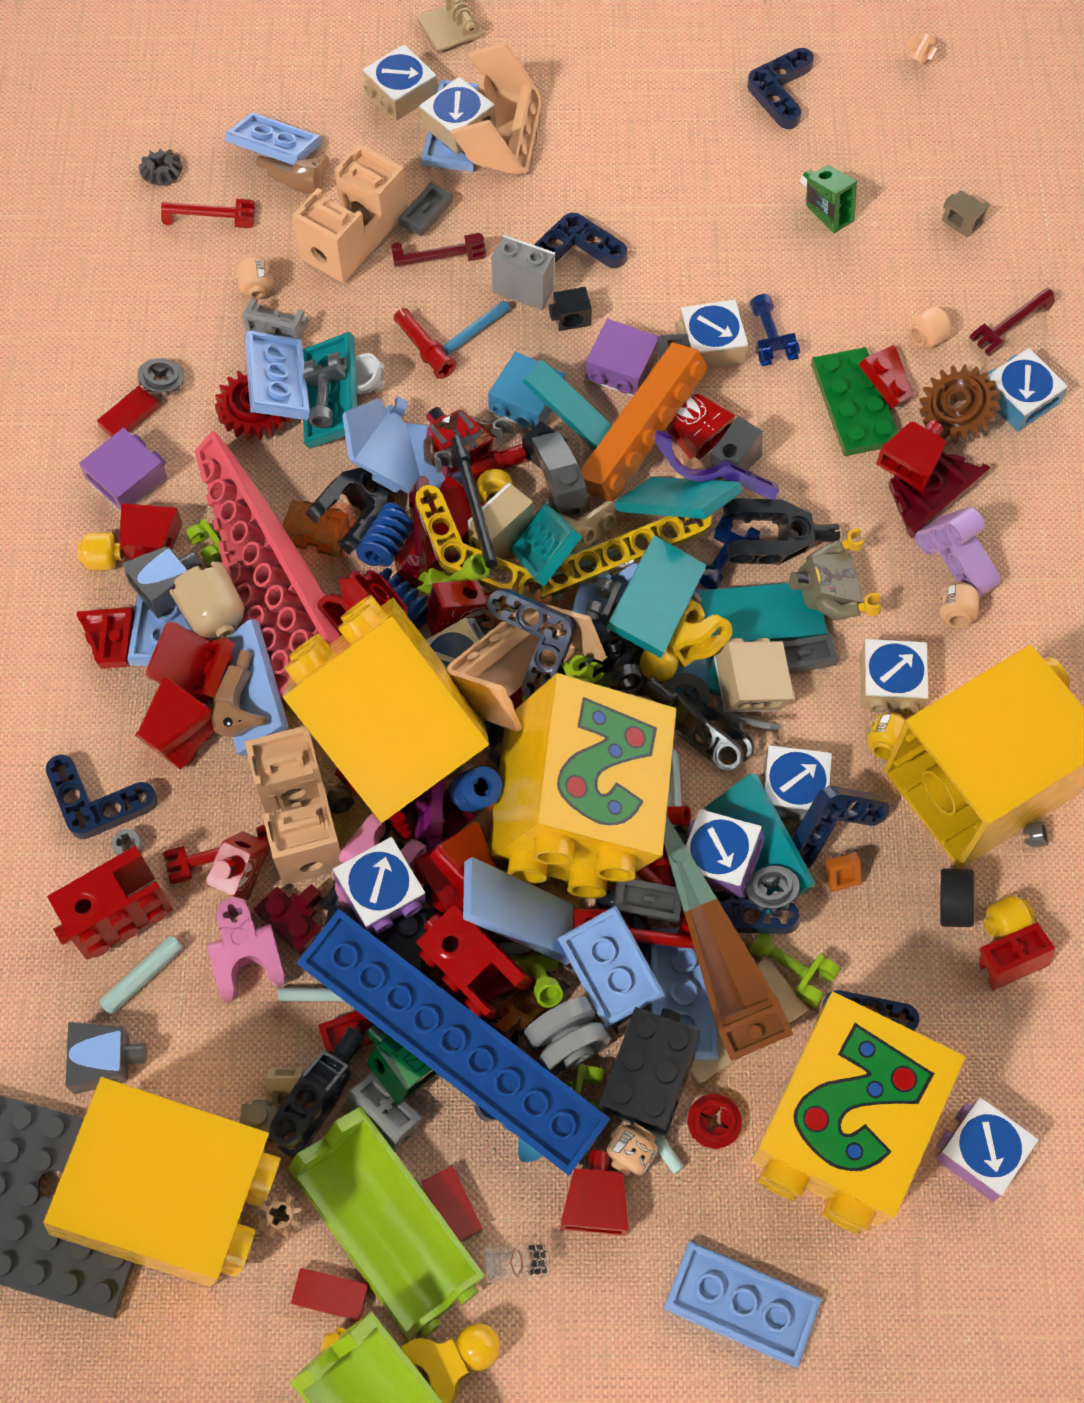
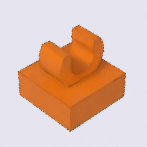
M843 851L841 856L832 859L830 856L825 857L827 886L831 892L862 884L861 860L856 852L848 854Z

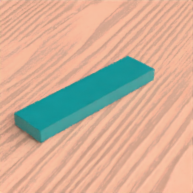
M543 359L522 381L594 450L611 428L612 424Z

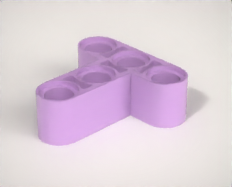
M967 507L938 517L915 534V539L918 546L925 553L934 554L939 552L957 582H965L974 587L979 593V598H981L998 586L1001 579L998 571L976 537V534L985 528L983 517L976 509Z

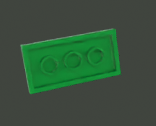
M866 347L812 357L811 366L844 456L879 450L898 433L887 401L858 365L864 358L869 356Z

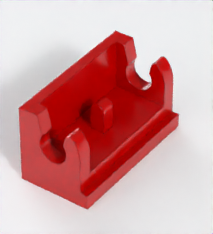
M1037 922L980 947L979 967L981 970L987 968L990 975L988 977V984L994 991L1050 966L1056 948Z

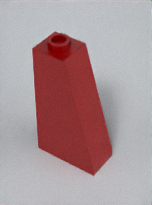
M449 475L445 478L439 490L444 497L462 542L470 545L468 520L472 515L465 489ZM434 500L429 504L431 516L435 514ZM437 523L433 526L432 530L437 535H445L448 533L449 528L444 523ZM413 529L395 558L396 574L401 576L400 582L408 581L412 588H417L424 583L418 580L421 574H406L401 569L406 558L409 555H415ZM426 534L427 572L431 568L441 572L443 569ZM450 550L445 553L444 558L451 563L459 553Z

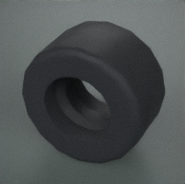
M943 868L941 870V926H974V871L972 869Z

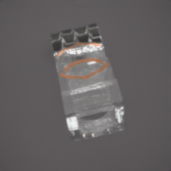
M548 1245L484 1247L487 1285L528 1281V1279L551 1276Z

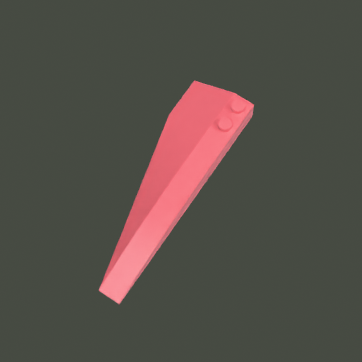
M212 431L196 448L195 455L202 482L207 483L208 494L206 498L208 506L213 507L215 519L212 520L214 530L220 534L221 541L218 545L223 565L226 567L245 608L242 624L250 619L259 621L280 698L283 702L285 701L283 694L290 677L284 669L291 661L289 655L318 633H320L328 645L340 637V635L319 610L317 604L324 594L291 538L218 433Z

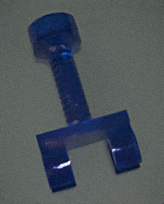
M760 294L752 298L750 301L752 312L755 316H760L768 337L767 339L757 341L756 353L761 366L771 365V359H774L773 351L785 349L788 360L799 359L800 346L796 340L795 333L778 335L771 315V311L774 308L771 296L769 294Z
M723 515L715 528L713 539L724 543L711 566L707 565L705 568L714 570V574L702 575L699 583L707 589H717L723 580L721 571L728 561L727 544L736 540H759L761 531L750 527L745 537H742L731 531L734 520L726 519Z

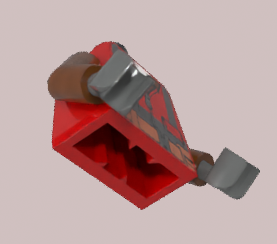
M435 407L426 415V419L431 425L427 428L426 438L423 442L424 461L436 467V471L438 473L442 472L445 478L449 475L452 476L459 472L453 460L454 449L451 442L453 436H462L465 449L470 452L471 459H479L489 455L493 438H496L497 441L504 440V433H512L509 421L503 418L496 420L494 423L485 422L467 415L463 410H457L446 416L440 407Z

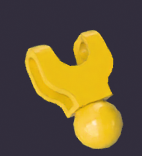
M690 599L661 658L644 650L640 657L641 672L648 680L652 677H655L659 682L671 679L678 669V664L685 668L692 661L705 659L716 654L732 636L731 623L719 615H711L705 619L702 606ZM692 610L690 617L686 619L687 614ZM720 627L718 633L710 637Z
M473 1323L467 1325L459 1333L457 1339H450L447 1342L438 1344L432 1340L415 1338L400 1348L414 1365L423 1367L428 1373L430 1386L444 1403H454L462 1379L472 1374V1371H483L496 1363L500 1355L501 1343L499 1335L492 1327L485 1323Z

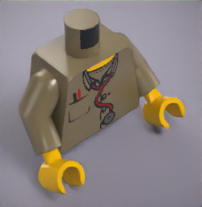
M854 528L850 530L847 540L841 542L839 539L819 548L806 558V562L798 569V572H792L789 577L790 588L802 590L804 602L808 608L818 610L833 620L860 616L861 612L875 617L881 612V605H870L880 602V595L878 593H869L863 601L851 553H845V550L848 548L852 551H859L863 548L865 539L859 542L852 540V538L858 537L861 534V529Z

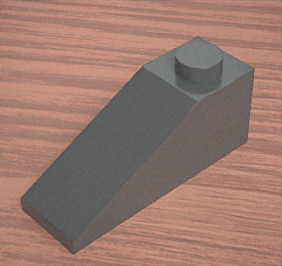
M560 431L532 438V443L557 513L586 506V484L579 465Z

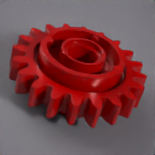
M237 371L238 379L236 380L232 377H227L229 386H219L221 393L215 394L217 404H215L216 413L220 424L225 425L227 432L234 430L235 437L238 438L245 432L247 440H250L253 434H256L257 438L262 440L263 432H267L270 437H273V428L282 431V421L290 423L289 417L250 412L248 376L243 375L242 372Z

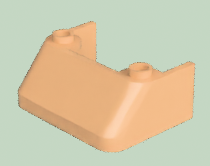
M507 42L469 52V58L481 74L478 92L494 103L497 126L494 127L491 121L487 120L452 129L451 134L465 152L466 157L473 164L513 175L526 173L529 169L541 110L540 94Z
M544 604L570 616L575 622V635L564 663H570L571 659L576 655H583L600 661L607 658L590 616ZM527 608L524 612V619L527 623L536 625L539 621V614L534 608ZM504 621L447 666V672L464 696L485 720L518 732L522 729V726L509 696L522 687L524 677L540 637ZM546 621L541 628L544 630L546 626H552L557 629V636L567 633L563 629L564 623L562 622L552 625ZM549 649L543 650L541 654L543 663L554 666L557 660L555 653Z

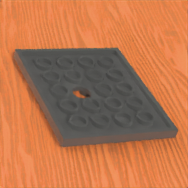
M0 1095V1286L115 1319L135 1263L48 1234L43 1223L53 1198H47L42 1195L40 1191L41 1179L51 1171H59L63 1174L84 1118Z

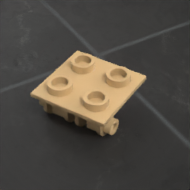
M445 0L446 5L416 16L438 52L484 35V32L463 0Z

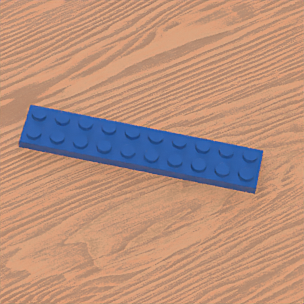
M340 909L336 911L296 964L568 1176L610 1121V1118Z

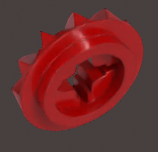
M707 1094L698 1098L690 1107L687 1125L691 1138L695 1139L702 1147L718 1150L730 1146L736 1140L741 1131L742 1118L738 1107L732 1100L720 1094ZM719 1109L721 1110L719 1122L723 1124V1128L716 1127L711 1134H708L709 1122L704 1117L712 1118Z

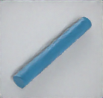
M503 300L445 343L443 351L447 356L509 311L508 303Z

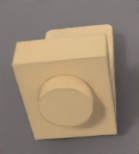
M610 500L579 521L560 514L582 536L572 550L575 553L580 552L616 525L614 502Z

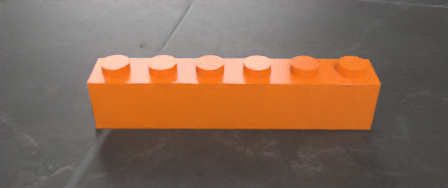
M673 342L670 344L580 471L588 493L612 502L615 501L649 451L656 444L654 442V435L657 429L664 432L708 370V366L698 349Z

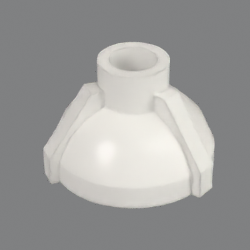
M370 353L357 356L355 358L357 394L380 391L384 386V364Z

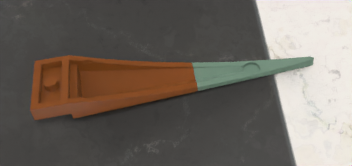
M666 815L664 844L717 1030L730 1060L733 1061L794 1034L778 998Z

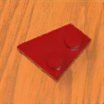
M894 345L864 358L858 364L892 409L908 402L914 396L898 351Z
M132 607L78 611L76 616L83 626L84 635L92 648V654L97 665L101 669L130 667L127 659L135 610Z

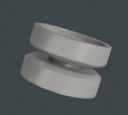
M585 996L571 999L550 1009L524 1030V1036L531 1049L543 1050L538 1058V1062L554 1076L569 1071L589 1060L603 1050L611 1041V1037L603 1023L592 1022L596 1016V1011L589 998Z

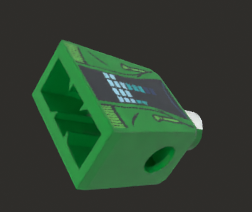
M830 165L824 166L816 172L811 170L804 172L800 183L807 188L806 205L833 233L855 221L857 181Z

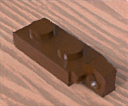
M546 971L548 977L556 979L561 986L563 1000L569 995L570 986ZM535 978L532 979L534 983L526 991L520 990L503 1005L502 1012L498 1016L500 1021L495 1024L494 1028L509 1041L514 1038L516 1033L521 1036L524 1035V1030L528 1025L554 1008L542 1007L537 1002L534 995Z

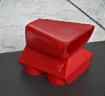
M368 570L364 575L358 571H353L347 578L338 579L342 595H325L317 604L319 610L340 636L342 633L338 630V627L343 623L340 618L369 595H372L380 606L394 598L405 614H408V606L386 579L373 570Z
M164 677L156 690L139 730L134 736L181 770L183 766L190 764L195 759L196 750L201 744L214 736L215 731L213 730L211 719L212 712L202 702L167 677Z
M477 821L414 859L416 878L421 883L431 887L433 890V905L442 913H445L453 904L461 908L464 906V862L473 857L495 867L484 834Z

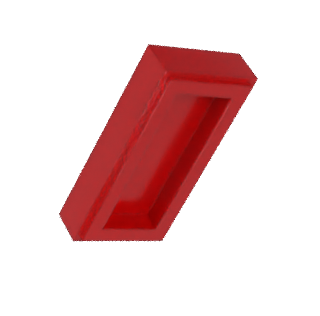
M138 385L96 421L98 426L112 437L122 428L131 432L156 411L160 405L154 397Z
M453 1166L421 1181L429 1200L460 1242L483 1231Z
M300 1268L290 1304L359 1321L362 1316L369 1285Z

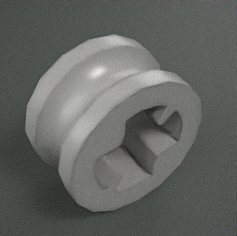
M132 829L120 830L112 838V849L117 856L124 852L123 847L120 845L121 843L125 845L124 841L127 839H131L140 853L143 851V842L137 832Z

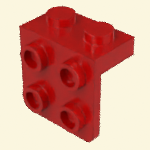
M168 622L163 627L147 667L146 675L149 679L159 684L164 677H167L200 702L214 699L222 682L223 673L233 660L232 650L235 643L227 638L209 641L175 622Z

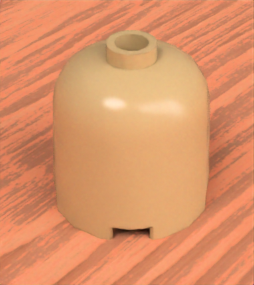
M211 562L212 567L200 570L199 566H195L181 574L174 580L176 588L171 589L169 592L190 629L205 639H221L233 635L234 629L243 620L245 608L223 563Z

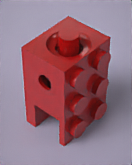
M136 845L47 896L62 923L53 928L60 943L65 945L72 941L86 960L105 954L113 944L120 940H128L134 937L139 929L149 923H157L163 920L168 912L173 910L157 881L128 898L127 895L155 880L153 873Z
M453 904L442 916L435 914L424 925L427 931L416 941L422 949L419 953L420 957L430 967H435L438 971L442 970L445 973L442 980L454 992L458 991L461 995L464 993L468 997L465 1004L478 1017L482 1016L484 1019L490 1017L495 1020L499 1018L500 1013L479 992L499 970L515 987L526 991L534 983L529 975L482 927L463 919V909L456 904Z

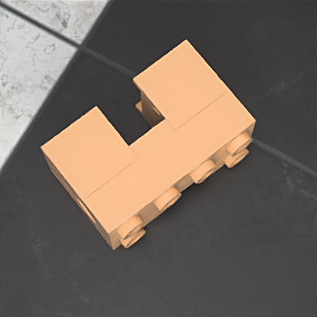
M360 143L334 170L339 204L324 197L322 190L317 188L292 215L300 259L343 284L399 223L400 215L408 208L404 167Z
M301 726L244 741L254 783L266 812L262 816L272 857L283 885L333 872L335 867L342 864L339 862L341 847L309 730L306 726ZM285 808V812L269 815V812Z

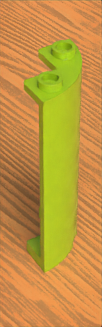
M361 1106L334 1121L323 1139L296 1154L287 1170L408 1341L418 1334H421L423 1338L430 1335L441 1325L438 1321L441 1316L458 1302L464 1305L478 1294L479 1291L475 1286L485 1277L484 1273Z
M372 1311L342 1333L336 1342L320 1352L290 1381L305 1403H444Z

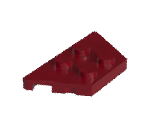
M943 451L924 492L896 476L891 478L888 486L909 536L913 539L919 530L934 521L988 475L991 467L984 463L979 467L964 462L965 457L955 454L950 455Z

